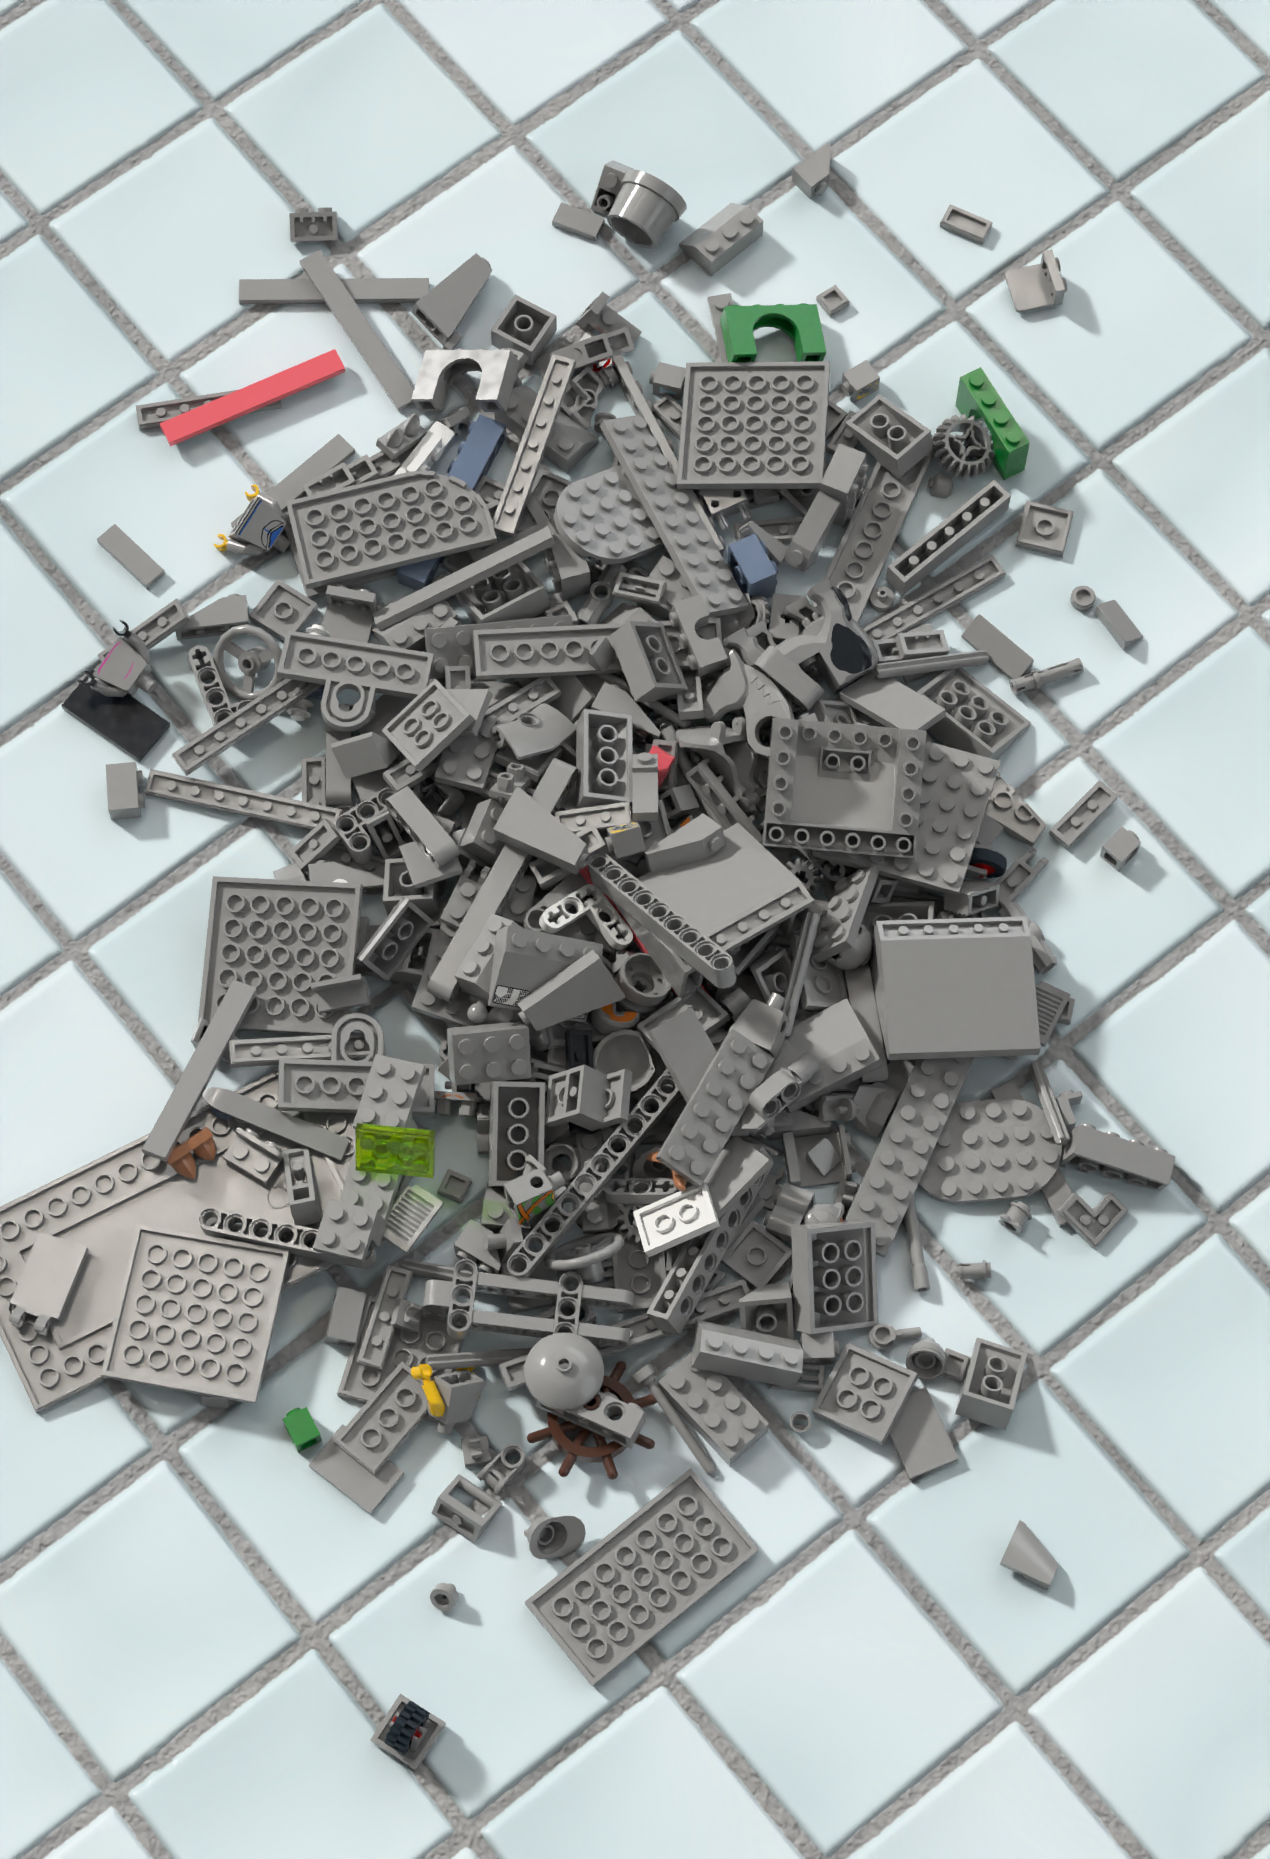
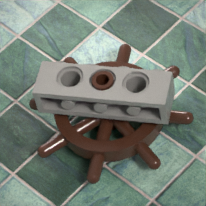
M624 1361L617 1362L609 1377L604 1375L600 1388L601 1392L599 1391L589 1403L580 1408L566 1411L555 1410L542 1405L535 1399L537 1407L548 1411V1427L529 1433L527 1441L529 1443H536L552 1438L558 1449L567 1455L558 1471L561 1477L568 1476L577 1460L586 1463L603 1462L608 1478L614 1480L618 1477L613 1461L614 1457L621 1454L627 1447L631 1449L634 1443L646 1449L654 1448V1440L641 1435L640 1432L645 1424V1411L642 1408L656 1404L657 1400L652 1394L634 1400L630 1391L619 1382L626 1369ZM621 1416V1418L618 1420L610 1419L613 1417ZM559 1417H561V1418H563V1419H565V1420H568V1421L563 1422V1423H560V1424H559V1422H558V1421H559ZM581 1428L574 1442L564 1435V1433ZM590 1434H593L597 1447H584ZM605 1437L612 1440V1442L607 1444Z

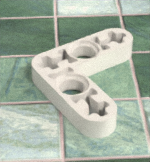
M593 884L581 887L547 908L539 919V925L545 932L556 933L586 914L612 948L623 950L633 939V933L602 891ZM586 895H592L594 897V899H588L587 901L582 903V900ZM565 904L574 905L577 913H568L565 909ZM559 913L560 917L556 922L550 923L548 921V918L553 919ZM599 913H607L610 916L611 921H602L599 917ZM616 935H623L624 939L621 938L618 940L616 938Z

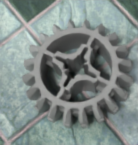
M963 414L960 417L954 415L950 419H945L942 425L936 428V433L933 435V449L936 450L933 458H940L938 466L945 465V473L950 470L953 471V478L959 474L962 479H966L968 476L974 478L978 474H983L986 468H989L992 464V459L994 458V445L991 442L992 436L987 433L989 431L988 427L984 429L981 426L983 420L976 423L974 416L967 419L966 415ZM951 432H963L961 436L957 434L955 436L950 435ZM973 457H975L978 459L977 461L973 462L965 461L966 458L972 459Z

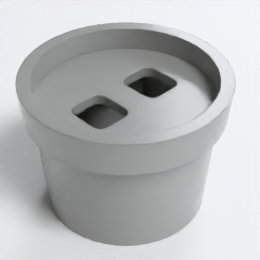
M628 170L621 181V190L607 216V221L619 235L638 246L652 249L657 246L672 223L679 220L686 211L687 205L676 190L659 178L640 170Z

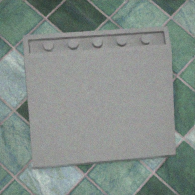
M773 717L762 846L915 859L927 731Z
M739 823L723 831L726 846L708 858L653 873L648 872L637 878L727 953L781 923L779 929L785 937L797 932L802 928L805 913L811 912L814 899L802 882ZM614 902L679 998L701 986L702 974Z
M1026 916L876 921L872 937L871 957L868 964L870 966L888 1060L1039 1055L1041 1045L1032 942Z

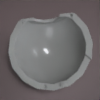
M624 1029L612 1032L603 1038L594 1050V1069L605 1074L623 1069L632 1072L630 1094L639 1092L649 1085L656 1073V1066L643 1036L638 1031Z

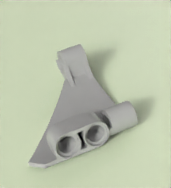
M737 987L720 1003L734 1024L751 1002V999L741 988ZM784 1038L777 1059H774L759 1087L749 1097V1104L741 1116L742 1131L760 1130L798 1097L801 1086L821 1070L819 1064L809 1053H800Z

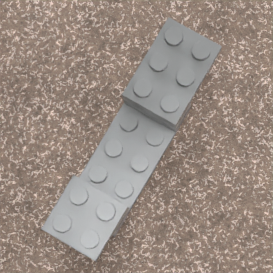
M375 1055L352 1125L358 1133L359 1139L339 1200L328 1199L313 1245L315 1251L364 1263L370 1243L374 1247L379 1248L418 1128L411 1115L427 1069L425 1065L383 1055Z

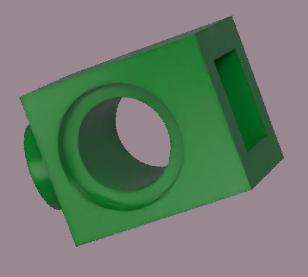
M307 1407L303 1409L295 1408L286 1414L287 1417L283 1418L284 1426L298 1453L322 1441L321 1435Z

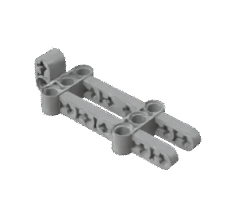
M462 1259L454 1267L453 1281H426L422 1316L430 1320H444L446 1314H448L447 1332L452 1338L457 1340L466 1338L471 1329L538 1338L565 1332L580 1335L595 1345L626 1347L629 1345V1330L620 1327L579 1323L580 1305L622 1310L632 1309L634 1293L622 1289L583 1285L581 1276L575 1272L564 1273L560 1277L559 1282L478 1272L475 1262L469 1259ZM468 1270L472 1273V1276L462 1278L459 1273L460 1271ZM566 1283H573L577 1289L568 1291L564 1288V1285ZM475 1292L555 1301V1318L546 1319L473 1310ZM459 1295H465L469 1298V1301L459 1303L455 1298ZM563 1308H570L574 1314L564 1316L561 1310ZM456 1320H461L465 1322L466 1326L458 1329L452 1323Z

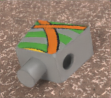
M538 1168L503 1184L507 1206L518 1224H523L556 1202L554 1191L566 1185L559 1171L547 1177L543 1170Z

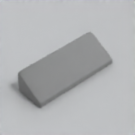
M980 614L961 635L977 651H987L989 661L1010 679L1024 676L1033 666L1034 660Z

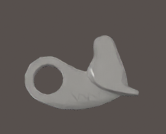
M732 649L729 651L731 665L718 677L711 692L703 702L704 719L714 723L731 710L744 709L748 744L756 753L769 757L770 747H765L759 739L760 728L765 721L773 717L794 719L791 705L772 680L760 671L744 664L737 652Z

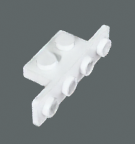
M436 421L394 475L412 471H429L455 437V431Z

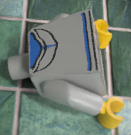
M253 484L251 488L255 493L248 494L245 492L250 503L228 537L231 539L228 540L223 534L217 535L219 539L224 540L221 545L214 544L217 550L222 552L228 550L241 555H259L268 552L272 546L281 552H285L290 545L291 540L281 534L286 522L283 520L284 515L278 501L264 492L260 493L258 486Z

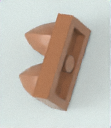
M204 1127L174 1147L167 1160L168 1165H171L176 1172L186 1178L194 1180L196 1176V1165L190 1151L193 1150L197 1156L205 1160L212 1161L215 1158V1143L208 1127Z

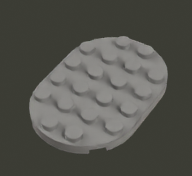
M621 465L571 483L562 491L556 501L554 521L560 536L571 549L585 558L590 556L599 559L602 564H620L665 546Z
M1013 1098L955 1102L918 1186L929 1193L931 1197L951 1204L1027 1198L1041 1191L1055 1176L1061 1160L1062 1145L1055 1143L1044 1111L1030 1102Z

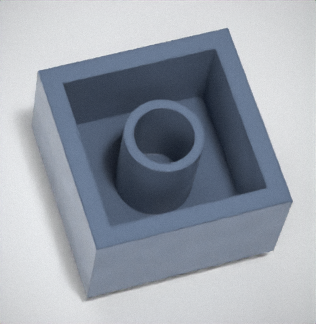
M756 534L729 544L727 564L732 568L733 572L731 574L742 593H748L750 598L758 595L767 599L775 593L776 585L778 584L776 577L779 572L776 563L773 560L770 561L767 556L768 551L765 543L762 540L759 541Z

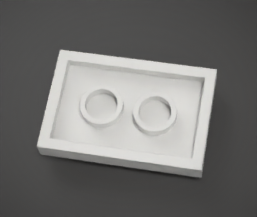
M705 1181L700 1187L693 1185L686 1188L685 1191H679L633 1212L644 1252L648 1258L720 1226L710 1191Z

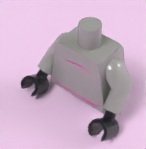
M119 620L124 624V629L119 632L113 627V631L118 636H124V638L119 637L93 674L90 671H81L88 675L87 682L84 683L79 679L77 681L80 685H91V689L106 697H124L126 694L133 696L139 688L150 694L156 687L157 682L148 676L153 667L149 664L151 657L145 642L132 630L129 631V626L125 621Z

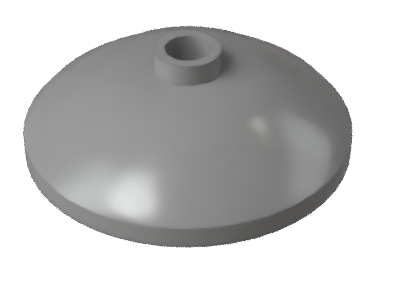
M555 1333L544 1337L532 1347L525 1361L524 1378L529 1392L542 1405L555 1410H573L586 1405L597 1395L604 1379V1364L598 1349L586 1338L574 1333ZM566 1362L569 1366L566 1369H562L559 1367V1364Z

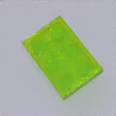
M357 1123L355 1129L356 1171L434 1178V1130Z

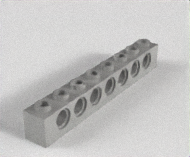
M746 1142L774 1164V1161L762 1145ZM772 1166L718 1220L719 1227L706 1232L701 1238L697 1236L685 1242L646 1313L659 1330L680 1336Z

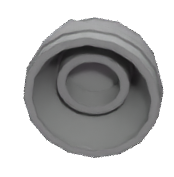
M929 1337L921 1340L910 1348L906 1357V1367L918 1373V1379L934 1380L944 1373L946 1356L942 1347L933 1338Z

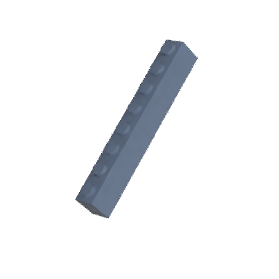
M481 414L476 422L472 421L468 429L469 436L466 441L461 442L458 448L459 455L456 461H451L447 471L448 477L452 475L467 483V486L475 491L483 475H487L507 437L506 424ZM444 556L397 567L398 582L417 591L426 587L433 580Z

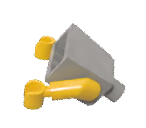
M419 1364V1366L411 1368L412 1377L416 1380L422 1379L423 1381L422 1389L428 1401L427 1411L429 1415L439 1420L437 1427L439 1432L452 1434L455 1423L467 1421L472 1417L485 1384V1380L472 1373L474 1367L456 1368V1372L433 1376L432 1381L430 1380L432 1375L430 1365Z

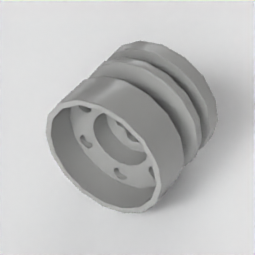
M637 953L630 955L615 976L614 980L626 996L624 999L615 1002L616 1012L641 1013L639 1021H644L661 1005L671 989L670 983L649 954Z

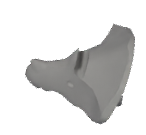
M743 717L734 718L732 727L725 726L724 722L718 721L712 725H696L677 729L676 739L679 742V746L698 752L703 760L708 757L710 762L707 765L716 777L720 775L724 777L721 782L732 798L738 795L740 799L736 803L742 811H755L756 804H758L760 799L757 794L758 786L753 779L754 770L758 762V753L748 744L746 720Z

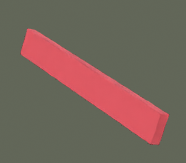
M334 349L160 423V427L171 447L345 372V367Z

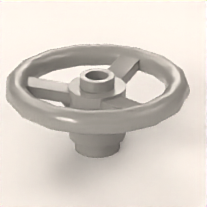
M246 624L232 627L221 635L215 646L213 661L225 690L238 699L253 701L284 679L277 677L282 650L274 637L265 630ZM239 635L255 636L266 643L269 650L256 646L245 651L231 640ZM224 650L238 659L239 668L244 673L243 689L233 684L226 674L223 663ZM274 658L275 672L272 681L263 690L253 692L256 673L268 668L271 659Z
M613 1232L598 1233L571 1240L551 1250L544 1258L545 1266L555 1271L576 1269L584 1285L599 1282L603 1279L602 1273L604 1272L601 1261L620 1251L625 1244L623 1236Z

